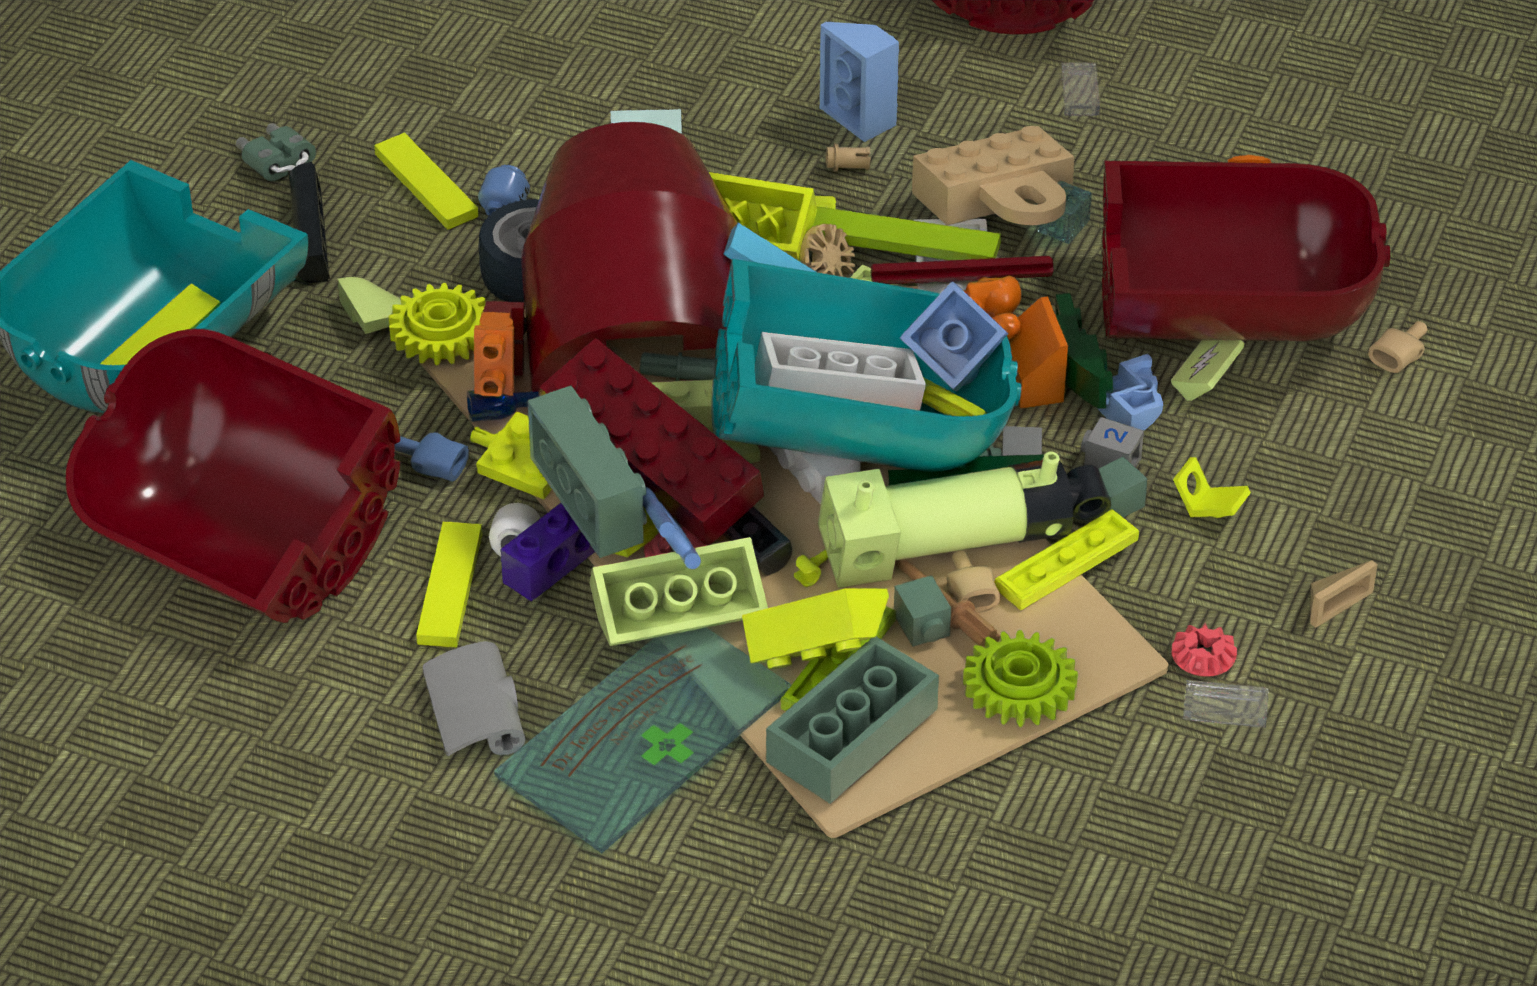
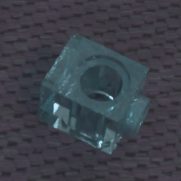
M1059 181L1058 184L1066 193L1065 212L1059 219L1053 222L1038 225L1037 232L1070 244L1090 221L1092 192Z

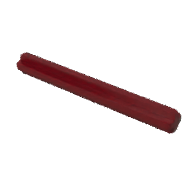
M1050 256L883 263L871 265L870 273L872 282L883 284L973 281L983 277L1003 278L1006 276L1036 278L1051 277L1054 271V263Z

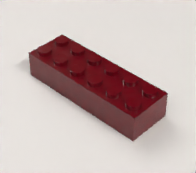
M597 338L593 339L539 387L542 396L572 386L581 399L585 398L598 424L603 423L606 426L613 445L616 448H621L625 453L628 466L633 473H639L643 478L645 486L653 491L658 501L665 506L672 517L705 545H711L765 496L761 473L757 468Z

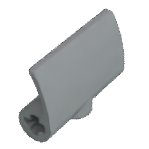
M483 641L461 646L423 664V674L446 756H450L470 744L487 739L490 750L498 755H509L522 748L525 743V735L518 715L515 685L512 677L506 675L497 645L492 642Z

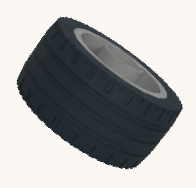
M538 199L520 200L503 205L501 208L493 211L484 220L480 228L478 242L479 263L484 284L495 297L505 302L524 303L521 256L539 201Z

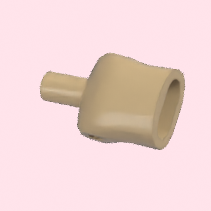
M1417 321L1406 332L1395 328L1387 329L1381 338L1369 348V358L1377 366L1392 373H1399L1408 364L1422 356L1425 347L1419 339L1427 333V326L1425 323Z
M964 550L956 551L952 555V560L957 570L949 572L946 580L948 589L956 597L957 602L969 600L975 605L976 612L989 610L997 606L1000 602V593L994 583L991 568L988 566H972Z

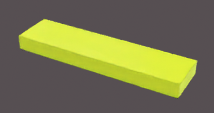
M405 132L374 145L375 155L447 230L479 217L478 207Z
M191 283L100 364H127L138 351L150 342L169 333L196 328L220 306L221 302Z
M1111 509L1104 515L1094 519L995 578L994 583L1002 596L1019 610H1023L1138 541L1139 530Z
M442 522L416 634L417 645L457 648L481 543L482 524Z

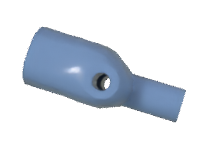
M436 432L427 434L420 442L400 436L401 441L395 444V451L412 456L411 465L415 471L452 482L462 473L469 456L468 446L451 441Z

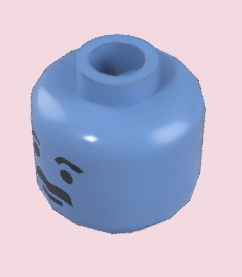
M501 165L500 167L492 168L486 174L478 193V201L489 216L503 205L527 200L530 185L525 174L520 169L511 165Z

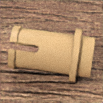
M834 143L833 147L826 148V168H833V172H837L838 168L869 170L871 157H868V155H870V147H839L838 144Z

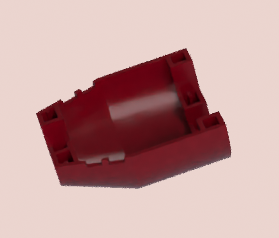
M647 122L611 123L585 130L573 136L556 151L521 256L531 392H540L539 387L568 362V358H573L595 338L606 346V340L682 335L683 351L716 349L719 329L726 330L727 328L722 326L723 300L732 262L723 253L731 230L737 222L695 147L688 138L678 131Z

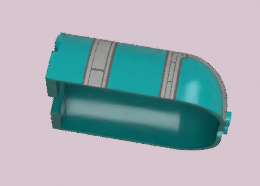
M130 160L0 271V341L23 373L44 391L71 406L91 412L104 413L108 407L104 402L106 389L110 384L114 383L125 365H103L100 363L192 283L220 301V306L194 329L212 330L232 337L295 280L307 259L308 234L249 209L239 216L241 233L193 213L189 184Z

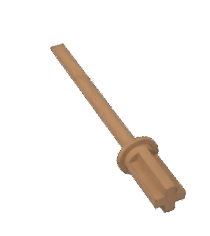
M895 560V565L912 580L927 577L909 560ZM940 588L951 606L950 626L953 629H961L976 644L984 648L985 638L988 636L999 642L1001 636L997 633V630L975 611V605L972 602L963 600L957 603Z

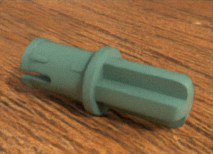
M645 352L641 356L640 372L644 375L676 378V381H680V379L712 380L715 375L716 359L682 356L683 352H679L678 356Z

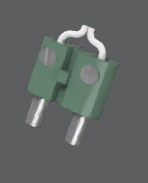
M274 123L269 124L266 128L267 134L271 136L270 141L263 136L250 142L244 137H240L236 141V147L242 151L243 161L268 181H275L287 176V171H292L294 167L300 164L313 162L316 156V148L313 144L291 127L284 126L279 128Z

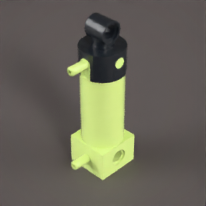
M1049 451L1044 454L1043 460L890 486H885L880 469L827 476L824 482L818 527L837 587L891 580L895 560L1018 541L1021 543L1069 535L1073 524V514L1080 520H1092L1104 515L1111 507V499L1100 470L1096 466L1083 465L1072 469L1066 474L1062 463L1059 461V455Z

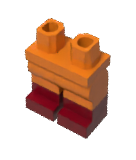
M486 301L479 321L480 325H475L474 394L496 397L501 395L513 396L514 375L523 376L524 303Z

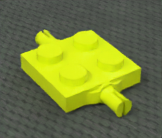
M516 411L505 427L496 434L479 427L474 428L475 431H472L470 441L488 448L476 463L478 474L541 499L547 497L552 488L530 458L529 416Z

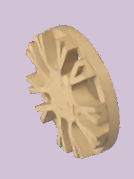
M832 224L816 225L810 228L803 238L800 260L801 263L817 271V273L848 278L849 274H854L852 268L855 267V264L851 263L850 258L855 257V254L852 253L854 249L853 247H848L845 240L847 234L841 228L836 229V225ZM809 250L813 252L812 262H809Z

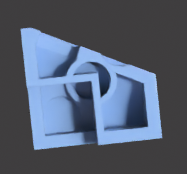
M1149 354L1119 363L1118 375L1112 377L1113 392L1106 393V409H1098L1107 419L1146 430L1162 413L1163 401L1161 394L1157 392L1158 382L1156 376L1152 375V358Z

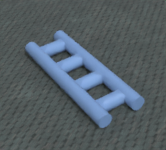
M646 487V495L643 496V507L658 532L666 539L673 550L680 555L686 567L689 569L697 568L701 563V558L677 520L658 501L653 491Z

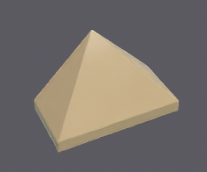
M1371 560L1311 583L1310 624L1316 628L1372 594L1378 564Z

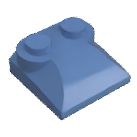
M952 281L901 335L900 339L957 392L962 386L970 384L977 377L980 366L1009 333Z

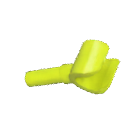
M826 549L810 559L805 555L797 558L796 566L800 570L795 572L793 577L803 586L810 587L820 578L821 569L819 565L829 559Z

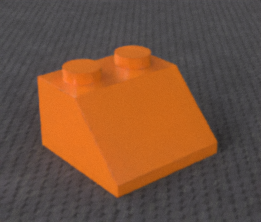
M1048 296L1040 297L1018 317L1020 332L1009 340L1012 361H1017L1018 363L1016 382L1021 383V396L1018 403L1020 409L1064 402L1068 345Z

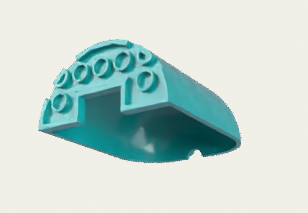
M732 258L723 300L722 326L727 328L726 330L719 329L715 352L717 364L715 378L712 383L711 403L713 433L719 439L911 470L928 472L950 470L979 457L996 441L1005 428L1013 408L1018 405L1021 396V383L1016 382L1018 363L1017 361H1012L1010 343L1006 336L980 366L977 377L970 384L962 386L956 392L914 352L922 376L984 409L987 413L978 416L945 415L923 402L919 411L758 385L755 378V361L762 332L911 349L900 339L901 335L940 293Z

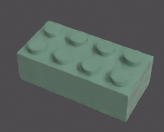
M572 386L528 400L530 458L599 558L643 543V525L647 523L646 513L643 508V496L646 495L645 483L639 473L634 474L628 466L623 450L613 445L606 426L603 423L598 424L593 417L588 401L585 398L581 399Z
M871 638L766 728V762L831 804L937 710L939 675L880 638Z

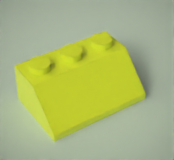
M844 588L743 614L742 619L750 663H767L768 669H777L791 666V658L801 656L802 661L826 657V649L836 647L837 652L861 648L860 641L876 637L889 598L888 589Z

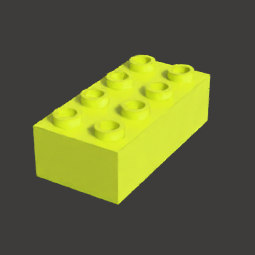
M709 172L737 223L739 222L801 262L800 250L802 241L807 231L813 227L817 213L813 188Z

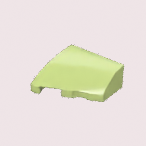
M345 277L337 279L339 300L353 323L358 322L365 334L389 327L388 316L393 314V305H401L399 297L363 278Z

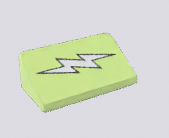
M1201 340L1171 379L1172 385L1187 401H1192L1212 390L1242 351L1245 343L1242 340Z

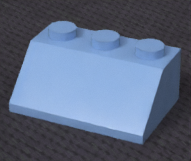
M824 22L821 24L820 109L863 142L896 126L899 41L877 25Z

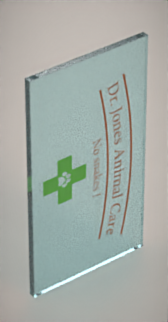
M708 628L655 637L496 768L494 775L591 845L595 850L603 853L777 704L791 684L762 664L750 663V657Z

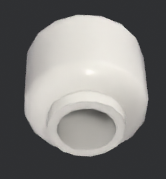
M510 503L498 510L493 518L489 533L490 545L497 555L501 557L500 549L541 518L537 511L529 505L522 503Z

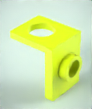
M1190 457L1173 479L1190 517L1213 516L1214 518L1233 516L1251 493L1248 486L1210 488L1196 457ZM1190 473L1196 479V489L1193 494L1189 492L1187 487V479Z

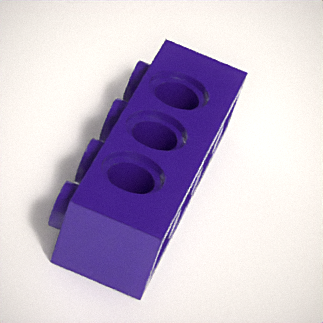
M562 503L558 504L500 549L502 580L505 585L532 602L595 553Z

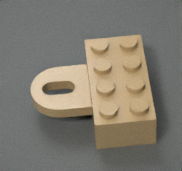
M1026 126L1022 130L1006 134L996 133L989 138L977 141H963L956 146L943 149L933 148L926 153L914 155L912 194L945 225L995 213L1002 219L1016 224H1047L1059 219L1064 214L1066 196L1072 195L1074 156L1039 126Z

